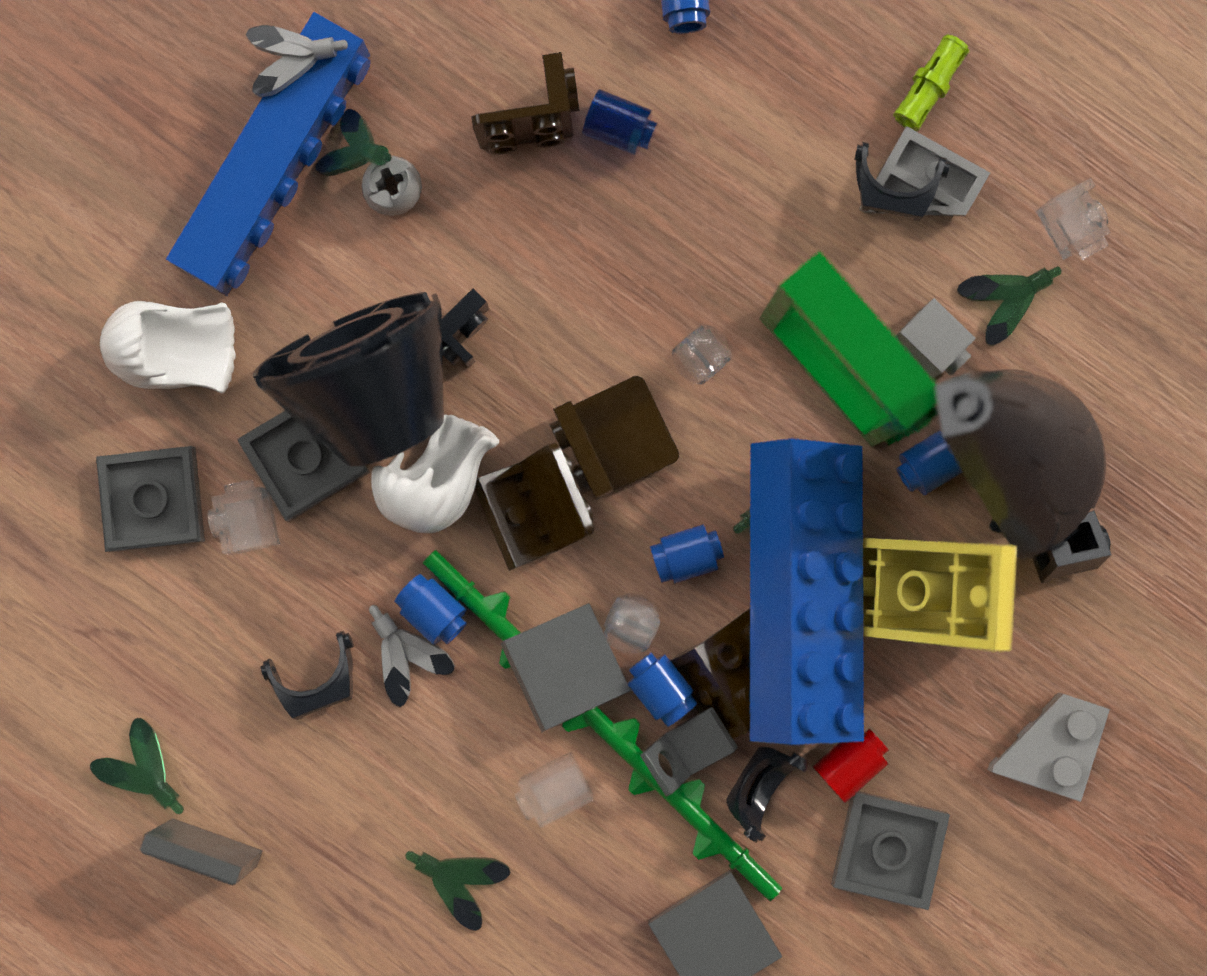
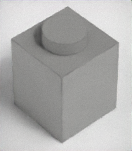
M935 298L928 302L895 335L932 379L944 371L950 376L953 375L971 357V354L965 349L976 339Z

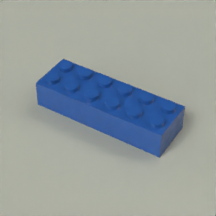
M794 438L750 443V741L788 745L863 742V446Z

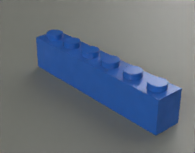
M316 12L312 13L300 34L312 41L332 37L334 41L345 40L348 43L347 49L337 51L336 57L317 60L306 73L275 95L262 97L166 258L167 261L178 269L225 296L229 294L232 288L237 289L245 280L250 265L247 263L256 247H263L270 238L274 228V223L271 221L280 206L286 207L292 201L298 188L296 179L305 165L309 167L317 159L322 148L321 137L329 124L334 126L340 120L346 108L347 102L344 100L353 84L359 85L363 81L370 67L371 61L368 59L370 53L364 40Z

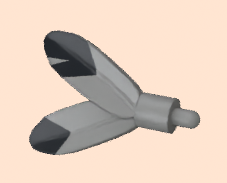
M269 25L250 28L246 36L253 46L258 50L282 57L258 75L253 84L252 91L258 97L275 95L306 73L317 60L336 57L337 51L347 49V41H334L332 37L312 41L301 34Z
M376 605L370 606L369 612L375 620L371 624L383 639L381 645L383 679L386 693L393 704L398 707L404 706L411 692L408 660L434 674L447 675L455 670V664L446 651L437 645L431 644L422 637L406 630L398 629L388 613L383 615Z

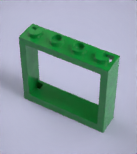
M820 250L778 286L759 319L871 447L883 441L890 446L895 441L899 442L914 432L918 433L939 414L935 407L937 404L936 382Z

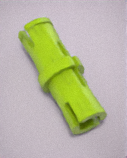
M944 35L925 67L917 70L913 76L914 84L893 114V117H896L895 120L903 127L907 126L914 131H919L933 105H935L939 98L945 97L950 89L949 82L953 74L970 52V49H967V44L953 35Z

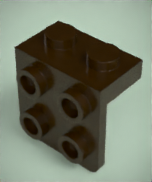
M562 52L542 55L549 104L487 112L471 117L472 127L480 149H489L491 154H507L518 149L517 145L536 142V146L547 148L563 144L565 142L564 138L574 137L570 113L580 111L574 67L564 69Z
M633 376L574 405L571 401H568L553 409L557 421L549 424L561 450L570 447L578 462V465L573 466L574 478L582 494L591 491L595 500L672 465L679 458V451L645 380L640 376Z
M555 442L544 446L519 463L476 479L474 489L509 571L555 553L594 533L593 513L588 502L581 497L574 481L572 462Z

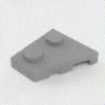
M906 126L878 174L876 181L883 187L896 192L918 191L928 185L934 178L935 167L939 157L947 158L946 162H950L947 178H940L936 194L925 215L964 217L986 182L990 172ZM861 206L859 208L864 213H876L874 210L863 211Z
M1058 692L1042 709V714L1035 721L1029 722L1016 735L1018 739L999 758L995 757L989 763L987 770L1081 802L1110 709Z

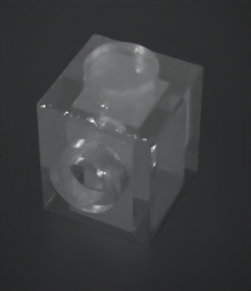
M253 480L225 485V494L211 497L213 509L208 510L209 527L213 537L220 538L223 554L236 555L281 545L271 497L266 488L254 487Z

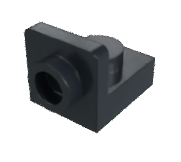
M474 288L442 318L443 356L453 366L460 360L468 368L476 362L473 356L457 340L462 335L467 339L471 338L488 320L484 315L489 310L488 303Z

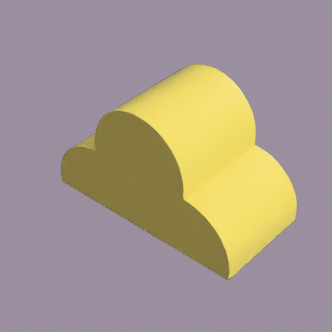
M863 538V636L992 651H1010L1012 647L1017 546Z

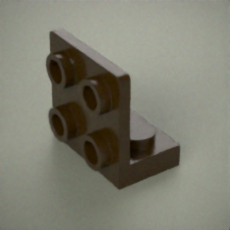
M749 608L703 642L687 649L670 660L694 690L691 695L697 702L695 708L700 714L711 707L714 708L732 738L750 732Z

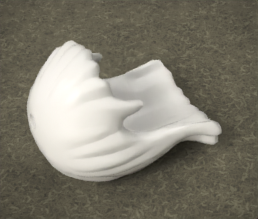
M147 301L130 302L119 307L106 321L100 336L101 354L105 365L113 374L135 387L177 389L199 386L213 389L222 394L227 390L234 371L233 361L236 354L233 346L235 342L233 317L231 310L222 302L217 305L194 309L177 308Z
M444 415L442 426L431 435L424 453L411 467L406 470L400 469L404 458V452H402L387 467L378 465L373 468L371 485L379 511L389 521L418 533H435L449 527L467 509L474 492L482 457L487 451L499 444V439L483 426L479 427L470 421H465L454 415Z

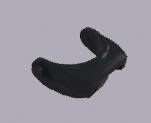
M862 142L861 145L857 144L854 160H856V177L862 210H874L876 213L884 212L920 221L936 194L940 178H947L950 162H946L947 158L939 157L935 167L934 178L928 185L914 192H896L883 187L870 173L867 166L869 143Z
M344 631L336 633L340 648L338 666L333 676L326 683L313 690L299 692L285 688L271 659L263 661V665L260 668L266 681L269 680L282 706L293 719L300 720L306 715L343 701L352 700L353 659L350 648H353L354 644L349 633Z
M757 748L726 798L728 809L745 829L743 835L756 843L758 840H764L766 835L761 829L765 809L780 783L793 770L800 769L806 772L808 769L806 759L795 752L789 756L773 748Z

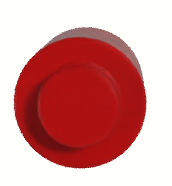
M867 729L864 732L863 742L837 743L812 767L844 803H847L888 765L883 755L889 749L871 729Z

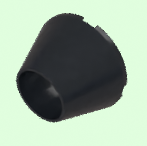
M419 292L386 300L333 321L335 328L313 339H310L309 335L306 334L283 347L255 369L253 378L262 391L346 465L363 466L393 457L433 435L444 422L441 302L436 293L431 295L433 300L430 301L426 292Z

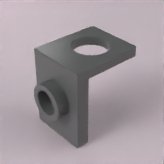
M711 707L664 733L640 756L665 796H669L691 775L734 753L738 746L714 708ZM659 754H662L669 761L673 772L672 777H669L662 770L658 758Z

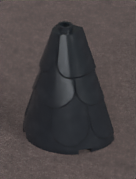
M1005 369L971 372L955 376L935 385L942 437L971 487L976 489L1009 545L1017 546L1016 556L1022 561L1035 558L1050 552L1070 539L1078 531L1077 527L1085 519L1090 509L1095 508L1104 485L1106 473V454L1102 434L1097 422L1083 402L1061 384L1024 370Z

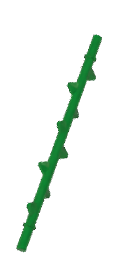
M434 550L423 561L422 564L456 596L455 599L464 603L501 641L521 633L506 618L510 602V595L507 592L503 591L484 597L474 587L475 583L473 581L469 582L437 550ZM502 649L499 664L504 669H507L511 666ZM596 707L562 724V727L567 732L590 726L633 768L628 788L633 795L653 790L661 795L697 831L692 854L698 860L721 854L729 862V867L740 872L768 901L773 900L780 893L782 886L749 855V850L746 847L742 848L700 807L705 784L700 779L683 783L673 794L665 796L640 756L643 751L636 745V740L641 723L636 718L613 723Z

